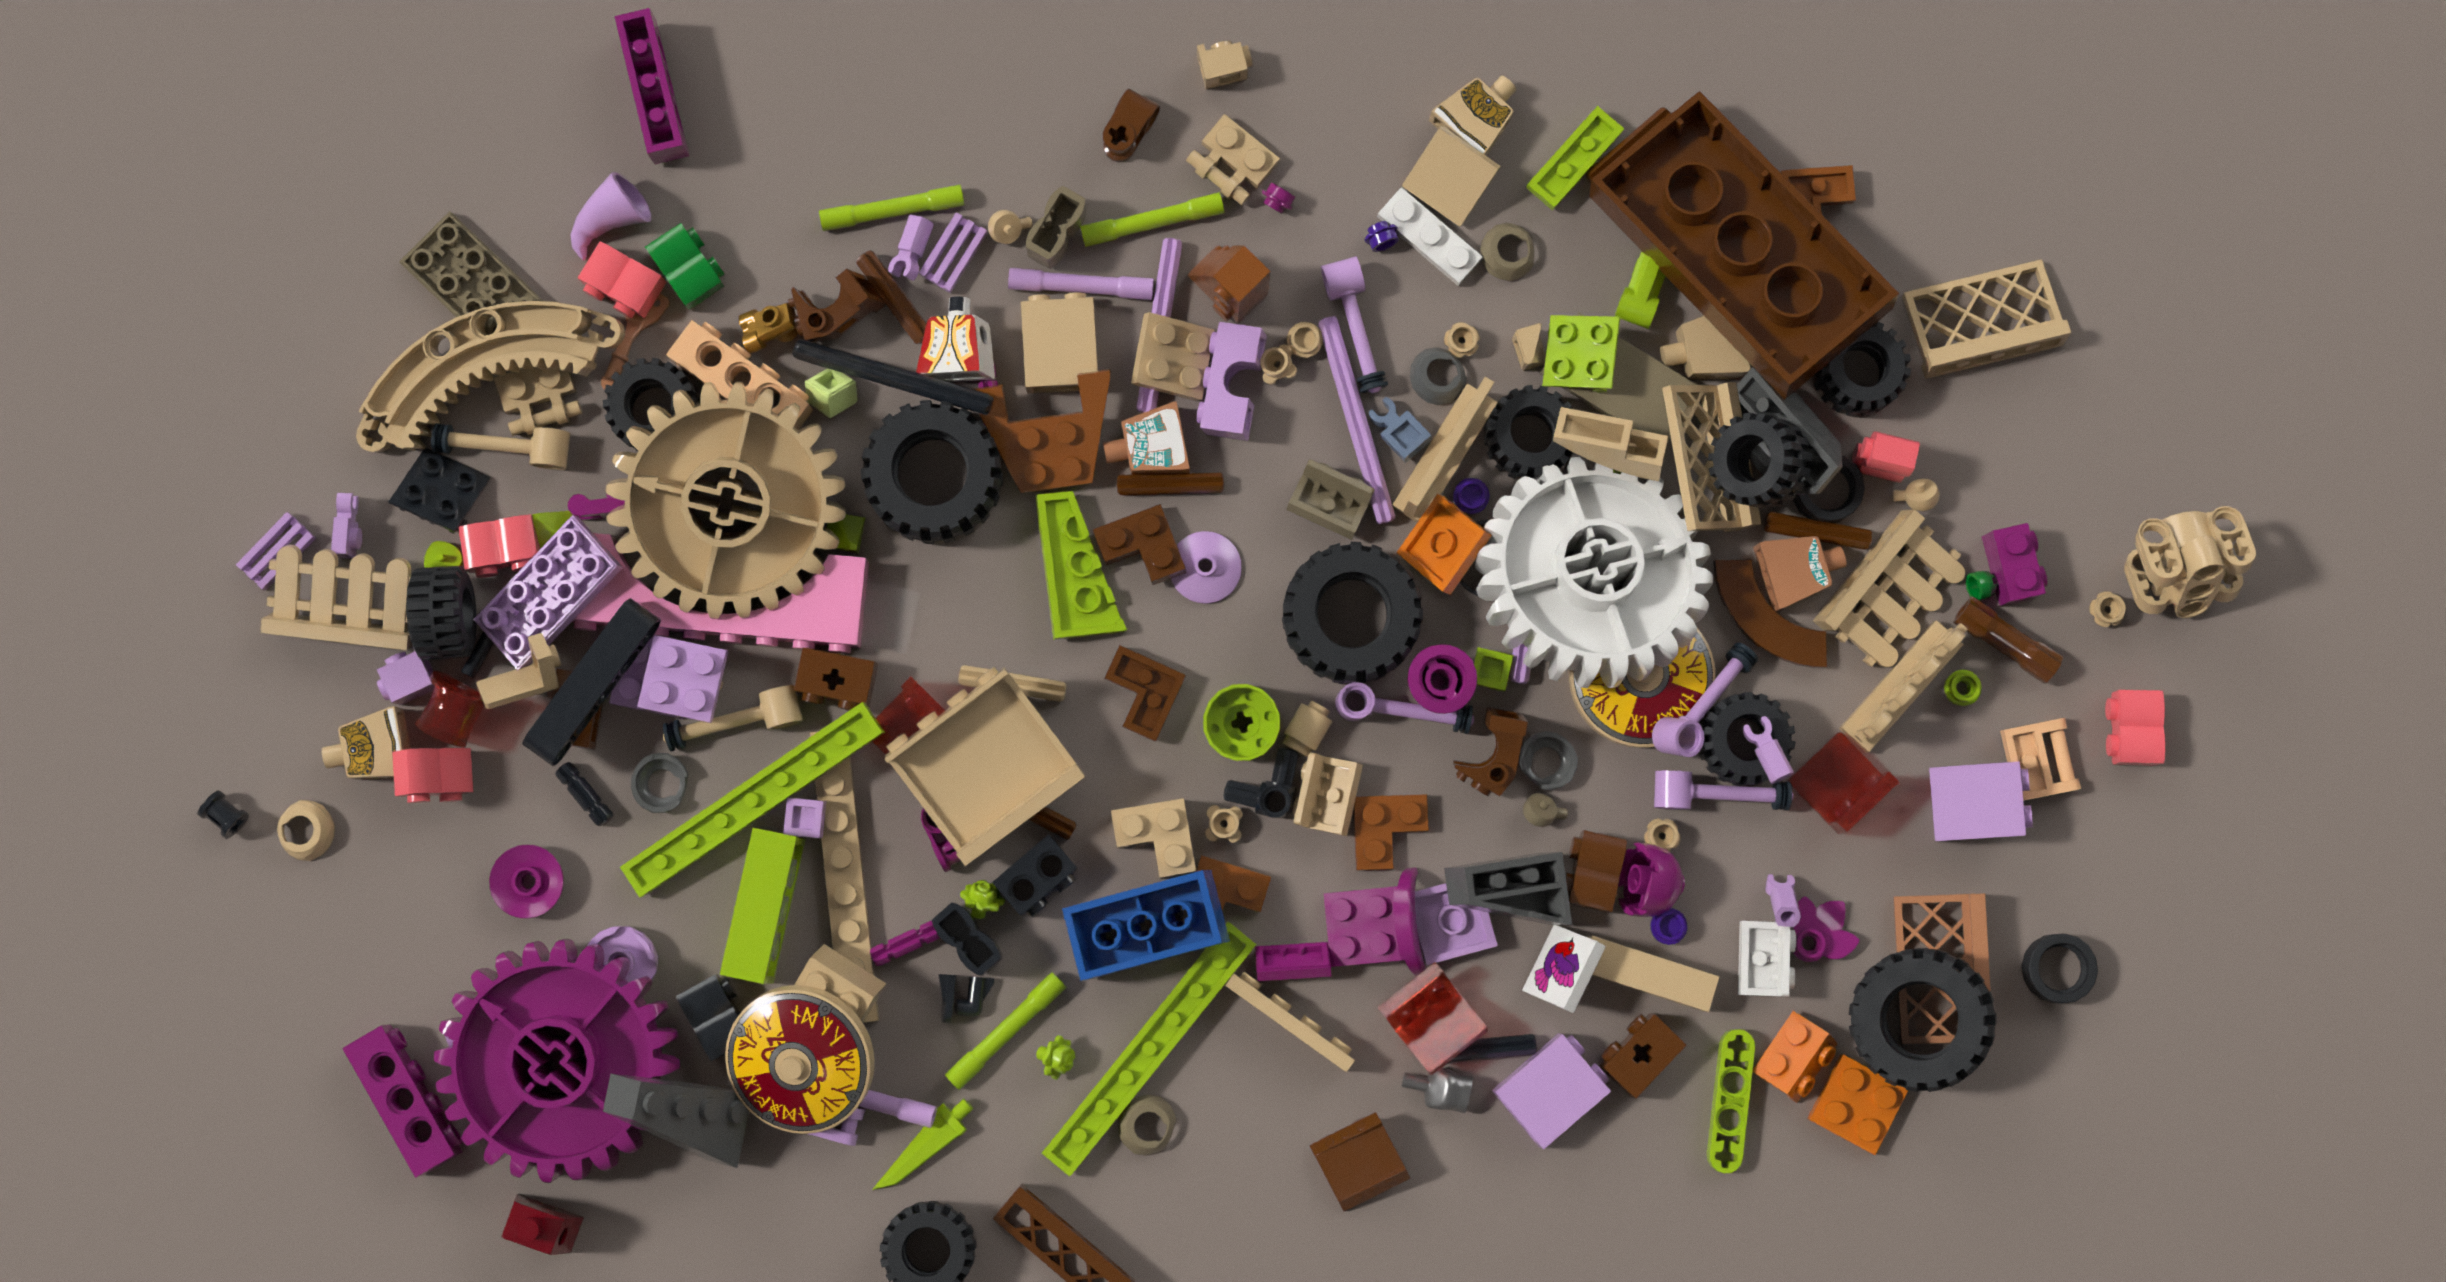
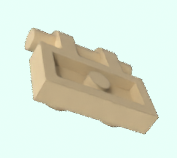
M1225 114L1202 140V145L1211 153L1203 157L1196 150H1193L1186 159L1189 164L1196 168L1195 173L1202 179L1207 177L1221 189L1220 193L1227 199L1232 197L1240 205H1243L1250 196L1241 185L1248 181L1257 189L1280 162L1278 156ZM1221 160L1236 172L1230 178L1216 167Z
M534 367L530 371L520 369L517 373L510 372L506 376L494 378L504 412L510 414L520 411L521 419L508 423L512 436L525 432L527 435L533 434L534 428L543 427L555 422L561 425L570 422V417L583 414L578 400L565 404L563 398L565 395L577 392L570 372L550 368L543 370ZM551 400V409L534 414L532 406Z

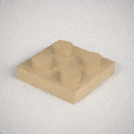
M1151 312L1145 313L1131 384L1194 401L1202 400L1204 392L1203 377L1211 354L1209 351L1210 338L1215 330Z

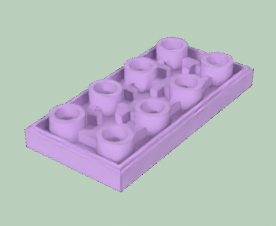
M572 515L474 618V621L511 664L519 670L533 663L528 642L529 636L542 633L549 646L623 567L582 520Z

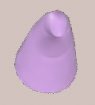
M612 172L592 194L577 215L570 234L572 248L582 260L586 259L587 246L593 238H597L613 228L651 221L649 206L639 190L626 178L616 172Z

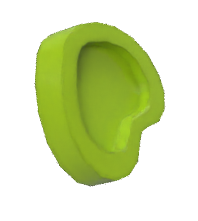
M435 541L430 544L424 556L425 568L462 566L464 562L461 551L445 541Z

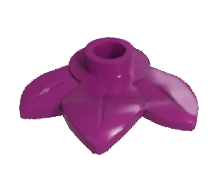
M1803 896L1798 901L1801 918L1799 923L1793 927L1796 933L1795 952H1792L1796 958L1804 962H1813L1822 956L1830 959H1840L1856 948L1859 939L1852 933L1841 930L1845 920V902L1828 901L1815 907L1814 903L1806 896ZM1807 936L1814 942L1813 948L1809 951L1802 947V940Z

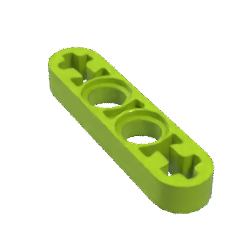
M1741 1029L1726 1031L1721 1036L1718 1048L1707 1145V1161L1714 1170L1724 1174L1732 1173L1741 1166L1744 1152L1755 1041L1752 1035ZM1736 1035H1740V1041L1746 1043V1049L1739 1050L1737 1062H1745L1744 1069L1738 1066H1725V1059L1730 1061L1734 1059V1050L1728 1048V1042L1735 1041ZM1729 1072H1737L1743 1079L1742 1088L1736 1093H1729L1723 1086V1079ZM1725 1109H1733L1739 1117L1737 1126L1731 1130L1723 1129L1719 1123L1720 1113ZM1717 1133L1726 1136H1737L1736 1143L1728 1140V1152L1734 1154L1733 1161H1727L1726 1167H1721V1161L1715 1159L1716 1152H1722L1724 1148V1140H1716Z

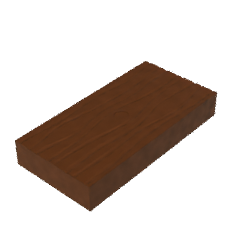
M1700 91L1591 179L1589 197L1645 255L1653 259L1659 266L1660 271L1784 400L1894 308L1899 292Z

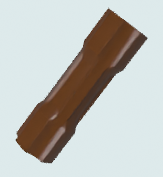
M1973 596L1969 597L1960 608L1953 621L1955 625L1960 623L1968 629L1966 632L1974 638L1984 640L2017 662L2022 670L2043 684L2048 683L2053 675H2055L2064 658L2042 642L2032 640L1999 618L1994 610Z

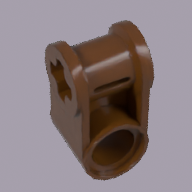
M1128 88L1120 98L1112 117L1103 130V144L1106 156L1116 162H1124L1130 159L1144 135L1154 124L1161 106ZM1121 137L1125 138V142L1120 141L1117 145L1113 144V139L1118 141Z

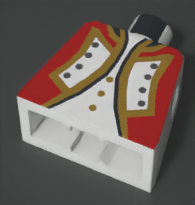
M960 296L950 297L948 316H935L927 320L916 373L945 382L994 380L995 372L990 327L983 319L970 314L971 299Z

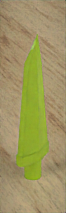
M965 1098L952 1110L942 1103L937 1108L932 1127L924 1126L872 1190L897 1185L953 1140L962 1136L967 1131V1128L961 1121L974 1109Z

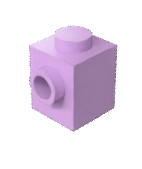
M401 652L390 656L385 660L386 665L377 669L381 678L377 681L379 691L386 701L390 699L394 704L403 705L441 687L429 660L420 659L416 652L406 655V652Z

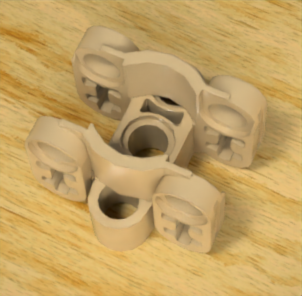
M2221 506L2213 512L2207 513L2200 511L2182 512L2162 520L2150 518L2140 524L2135 537L2137 549L2128 555L2124 565V572L2135 603L2141 611L2148 614H2159L2167 608V605L2173 604L2175 613L2179 618H2191L2206 611L2213 600L2230 602L2238 596L2243 585L2242 574L2251 568L2256 556V550L2244 517L2235 508ZM2218 519H2228L2234 524L2235 529L2223 531L2217 527L2215 521ZM2146 531H2156L2161 534L2163 541L2161 543H2150L2144 538L2143 533ZM2233 547L2237 556H2244L2242 561H2239L2238 558L2234 555V552L2232 550ZM2141 559L2144 571L2137 570L2132 561ZM2222 579L2225 584H2231L2230 589H2226L2225 585L2221 584ZM2148 582H2152L2150 587L2154 596H2160L2158 601H2155L2152 596H2146L2149 590Z

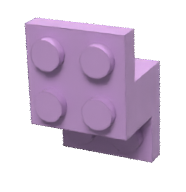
M654 635L613 689L609 703L679 719L684 717L712 723L728 651Z

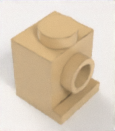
M1221 41L1213 44L1210 50H1205L1204 44L1197 45V59L1205 89L1247 79V67L1252 66L1248 45L1241 46V42L1232 44L1231 41Z

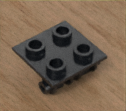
M425 448L388 502L403 512L412 513L418 516L419 519L427 520L430 524H436L454 534L456 531L459 532L458 527L467 525L468 521L464 518L489 482L490 476Z

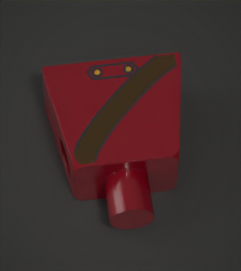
M517 1194L501 1237L545 1254H567L572 1252L584 1217ZM564 1230L563 1237H562L561 1240H559L560 1235H561L562 1231Z

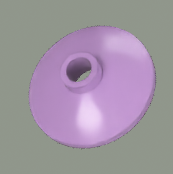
M1202 531L1188 535L1177 544L1187 573L1174 577L1171 581L1182 596L1196 603L1209 604L1226 598L1235 589L1241 576V559L1237 549L1227 538L1214 532ZM1207 559L1212 563L1213 567L1209 572H1202L1199 569L1198 564L1201 560Z

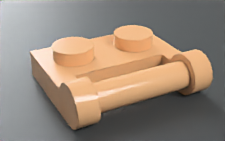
M2065 718L2000 731L2007 762L2020 761V768L2028 769L2030 791H2022L2023 801L2081 789L2079 778L2075 779L2065 737L2064 729H2067ZM2049 732L2060 777V782L2053 783L2042 733Z

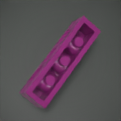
M650 8L614 16L648 156L654 165L689 157L657 20Z
M391 1024L380 1025L342 1049L411 1172L417 1178L426 1175L463 1153L459 1146L462 1140L454 1125H447L441 1112L444 1111V1107L439 1097L434 1092L429 1093L423 1080L426 1079V1075L421 1065L415 1059L411 1061L404 1049L408 1044L402 1032L397 1027L393 1029ZM386 1056L392 1058L395 1063V1071L390 1077L384 1075L381 1071V1062ZM404 1088L410 1090L414 1098L413 1104L408 1109L402 1107L399 1102V1094ZM422 1120L428 1122L432 1128L431 1137L427 1141L422 1140L417 1134V1126Z

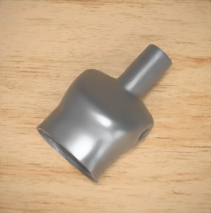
M1435 1066L1428 1077L1404 1073L1402 1087L1424 1092L1427 1107L1466 1113L1473 1076L1461 1075L1441 1066Z

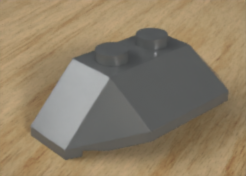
M1752 367L1737 385L1742 418L1744 413H1761L1785 419L1791 422L1790 425L1797 426L1802 431L1799 437L1806 438L1809 446L1804 449L1805 452L1811 453L1812 461H1806V468L1811 469L1809 477L1803 476L1802 482L1805 483L1802 491L1794 490L1793 492L1795 495L1820 494L1842 468L1840 442L1797 393H1792L1784 400L1757 370ZM1762 441L1753 449L1750 461L1764 475L1769 468L1771 454L1767 443Z

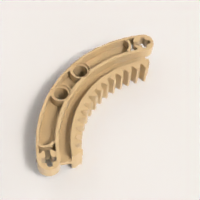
M546 301L502 303L480 308L456 317L431 330L410 345L377 380L359 410L364 416L357 429V442L364 450L377 453L386 451L392 444L405 450L425 449L426 445L420 438L421 436L431 437L432 432L427 425L440 423L436 413L447 414L449 411L445 403L457 404L456 394L467 396L469 394L468 386L479 388L481 387L480 379L493 381V374L506 376V371L517 373L520 371V368L529 371L533 370L534 367L543 370L550 368L587 377L597 366L594 360L599 347L613 349L622 343L625 336L624 326L615 317L581 306ZM591 314L596 315L597 317L592 320ZM495 317L497 328L494 333L487 335L484 327L485 322L489 318ZM591 321L603 327H607L610 322V329L615 331L614 337H607L603 342V335L589 329ZM588 331L589 338L583 337L582 334ZM447 337L450 341V350L446 355L441 356L438 345L442 339ZM373 417L386 418L385 423L381 422L379 426L380 420H374ZM379 426L378 433L383 436L382 441H375L371 445L372 438L368 437V432L370 430L376 431Z

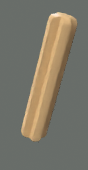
M963 665L959 672V684L977 688L980 685L977 679L989 669ZM1010 673L1026 696L1059 702L1065 698L1066 683L1062 681Z

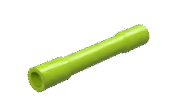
M961 184L932 189L926 193L860 205H844L819 210L822 230L828 231L854 226L862 222L928 210H944L965 206Z
M1220 192L1148 212L1082 225L1080 229L1084 245L1088 247L1113 241L1121 236L1187 220H1199L1225 212Z
M1051 972L973 1050L967 1052L944 1074L958 1090H961L984 1067L985 1063L1038 1012L1044 1010L1067 988L1066 985Z

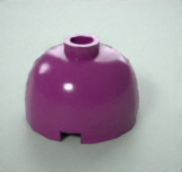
M1637 842L1634 843L1635 849L1628 848L1625 851L1618 887L1624 885V898H1618L1619 905L1624 913L1630 916L1655 917L1669 911L1677 902L1679 896L1684 891L1685 878L1677 859L1671 852L1660 846Z

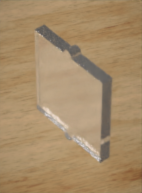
M867 581L861 644L871 646L877 652L885 649L907 654L921 592L895 587L893 582H889L886 585Z

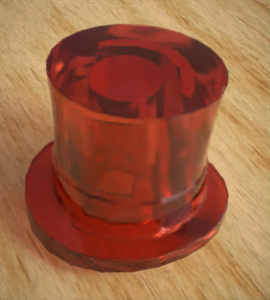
M433 671L429 680L434 685V689L428 704L415 725L435 739L453 746L466 748L474 724L485 706L480 693L444 672Z

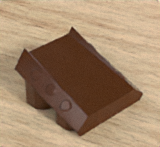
M1376 1112L1367 1117H1361L1351 1125L1309 1145L1343 1211L1411 1179Z

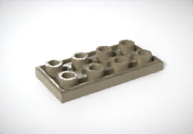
M451 211L399 261L455 317L502 303L543 301ZM491 317L485 322L484 327L487 335L494 333L497 328L495 317Z
M1578 312L1576 316H1585V315H1583L1582 313ZM1618 336L1612 389H1607V393H1597L1592 391L1593 388H1561L1606 416L1632 420V429L1666 435L1669 441L1671 435L1662 388L1669 385L1696 384ZM1544 367L1540 372V375L1542 376L1544 375ZM1677 395L1679 408L1684 413L1687 405Z

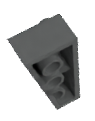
M610 1075L603 1112L635 1127L644 1129L654 1136L672 1142L676 1146L691 1151L706 1160L738 1168L749 1110L743 1105V1102L740 1101L733 1089L628 1075Z

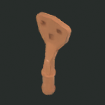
M659 294L656 301L659 300L661 302L660 305L655 307L653 304L645 319L637 314L632 319L626 317L627 326L624 340L612 352L609 366L605 375L601 378V386L604 390L606 385L612 386L614 383L611 376L615 372L619 375L621 374L622 366L629 360L628 355L632 343L639 333L656 323L670 306L669 299L664 295Z

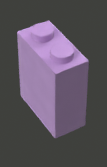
M2020 761L1929 768L1935 841L2025 836L2026 828L2033 827L2031 805L2024 806L2022 792L2030 791L2028 769L2020 768Z
M1558 1033L1492 1090L1534 1142L1543 1150L1611 1092L1605 1085L1609 1081L1607 1075L1596 1063L1591 1067L1581 1056L1585 1052L1584 1048L1572 1035L1566 1038L1563 1034Z

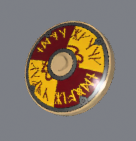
M1697 628V632L1690 643L1683 648L1678 647L1677 656L1668 666L1660 667L1654 665L1649 676L1641 681H1636L1627 673L1620 685L1615 688H1608L1603 682L1600 673H1597L1588 688L1578 687L1574 671L1569 670L1570 692L1581 717L1595 732L1611 742L1632 748L1655 747L1652 741V732L1655 724L1663 717L1679 718L1680 716H1686L1716 679L1713 655L1705 637Z
M789 985L778 987L754 999L733 1023L728 1035L725 1051L728 1077L743 1105L764 1123L791 1133L809 1134L822 1132L845 1121L863 1102L870 1089L874 1075V1050L868 1031L861 1019L845 1002L835 995L810 986Z

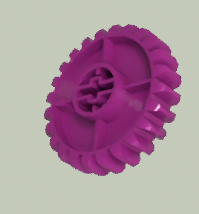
M571 939L558 940L551 952H549L543 942L535 941L526 944L522 958L513 951H505L498 954L495 962L496 971L489 968L476 969L471 975V981L477 992L461 991L454 994L451 1002L454 1008L463 1016L440 1022L439 1031L445 1037L453 1040V1045L434 1052L435 1062L451 1067V1075L437 1081L436 1089L440 1093L456 1094L457 1101L448 1107L445 1115L449 1121H456L466 1117L470 1122V1125L465 1129L461 1137L464 1144L468 1146L482 1139L489 1142L484 1152V1161L493 1165L507 1155H510V1172L514 1177L520 1178L524 1176L537 1163L538 1175L544 1183L555 1181L561 1175L564 1167L570 1178L578 1181L589 1175L592 1162L599 1169L607 1171L617 1165L619 1161L618 1149L631 1154L642 1147L643 1139L638 1129H644L635 1127L603 1112L610 1075L619 1074L660 1079V1076L679 1069L680 1060L672 1055L662 1053L663 1046L678 1038V1032L675 1028H658L656 1020L669 1009L665 1000L649 1004L645 1002L643 997L652 985V980L648 976L630 982L625 980L630 967L629 959L623 956L612 960L604 967V950L601 945H589L577 956V948ZM548 1026L562 1027L572 1034L561 1038ZM561 1050L565 1056L559 1064L563 1067L554 1070L551 1063L556 1057L552 1053ZM554 1083L564 1093L553 1092L544 1086Z

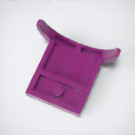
M1416 867L1406 868L1402 872L1398 886L1323 893L1331 967L1405 960L1409 970L1415 976H1427L1428 969L1422 957L1416 923L1415 886L1418 875Z

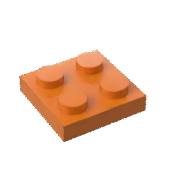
M1437 493L1396 553L1442 592L1451 595L1477 558L1479 551L1487 544L1492 535L1450 500Z
M1840 1054L1807 1120L1868 1153L1876 1155L1908 1090L1904 1087L1893 1086L1885 1082L1886 1079L1878 1073L1875 1075L1868 1067L1844 1054Z

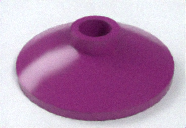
M518 845L508 849L495 861L489 876V888L493 900L502 911L517 918H535L548 912L558 902L564 886V875L558 860L548 850L536 845ZM527 875H532L535 878V885L531 889H527L523 883Z

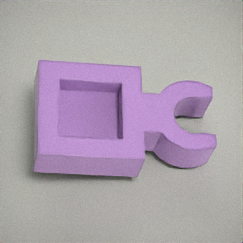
M337 493V517H334L331 550L340 558L352 559L356 556V549L359 550L362 545V530L358 528V522L355 521L359 498L358 496H353V493Z

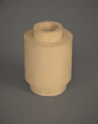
M1311 701L1308 706L1301 703L1284 732L1287 736L1282 743L1308 758L1312 750H1317L1333 722L1327 718L1330 711L1314 701Z

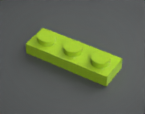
M1597 106L1531 179L1526 188L1553 211L1623 133L1624 128Z

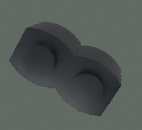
M951 902L932 919L937 934L947 944L956 947L961 962L971 972L984 976L1003 959L998 944L989 935L979 931L975 918L965 907Z
M719 974L707 978L676 996L710 1061L725 1055L729 1032L736 1018L742 1012L738 1011L733 1001V998L737 997V993L728 977L721 979Z

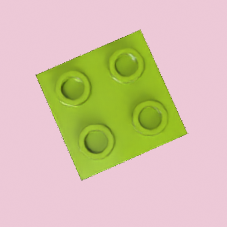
M1550 315L1542 386L1593 388L1592 391L1597 393H1607V389H1612L1620 317Z

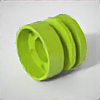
M1232 684L1219 690L1208 702L1203 715V731L1210 746L1221 756L1234 761H1248L1265 754L1275 743L1280 730V714L1274 700L1262 689L1249 684ZM1242 711L1245 717H1252L1253 724L1247 726L1248 732L1241 733L1239 728H1233L1232 721L1237 719V713Z

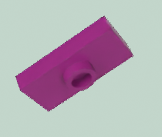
M1328 942L1255 946L1257 981L1331 977Z

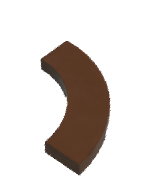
M1752 560L1713 561L1714 576L1722 603L1738 625L1737 627L1749 640L1780 660L1809 668L1827 667L1826 631H1816L1797 626L1775 612L1758 589L1752 570Z

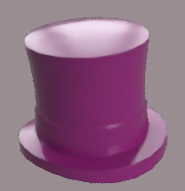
M1435 645L1417 654L1408 669L1407 680L1409 690L1420 706L1436 714H1447L1461 709L1471 699L1476 689L1477 672L1473 660L1464 651L1451 645Z

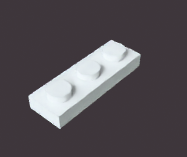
M1402 187L1377 215L1381 221H1387L1389 226L1392 224L1396 225L1398 229L1395 232L1457 286L1462 283L1482 260L1483 256Z

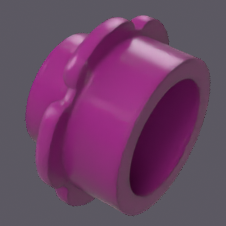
M1271 182L1266 191L1262 190V194L1267 196L1263 203L1282 214L1285 208L1288 210L1293 208L1291 204L1296 197Z

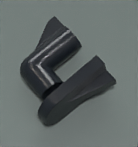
M938 974L942 996L941 1022L950 1023L953 1012L956 975ZM969 976L967 1000L956 999V1015L979 1016L983 1010V1001L994 985V978Z

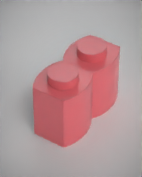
M601 241L578 276V279L585 285L583 291L600 302H602L604 297L616 302L613 308L630 319L635 314L645 319L667 283L655 271Z
M1874 431L1870 438H1864L1862 444H1856L1852 462L1857 465L1862 474L1901 483L1904 477H1909L1915 469L1920 443Z
M531 514L458 527L465 570L469 573H475L476 578L498 575V569L512 567L513 572H519L540 550Z
M2117 690L2112 692L2111 698H2108L2106 701L2105 714L2107 720H2111L2112 734H2108L2106 738V753L2108 756H2112L2113 765L2157 766L2164 764L2165 733L2163 726L2165 704L2163 691Z
M419 748L392 752L395 796L407 797V803L430 802V796H439L440 802L462 801V794L473 792L471 748Z

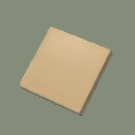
M1442 125L1409 173L1402 187L1460 227L1501 166Z

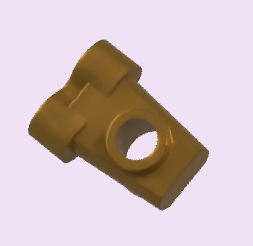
M785 303L775 307L767 306L759 312L753 309L739 315V323L743 330L742 342L746 351L752 354L766 348V343L775 338L780 342L793 340L798 334L794 322V316H796L794 307L790 308L789 303Z

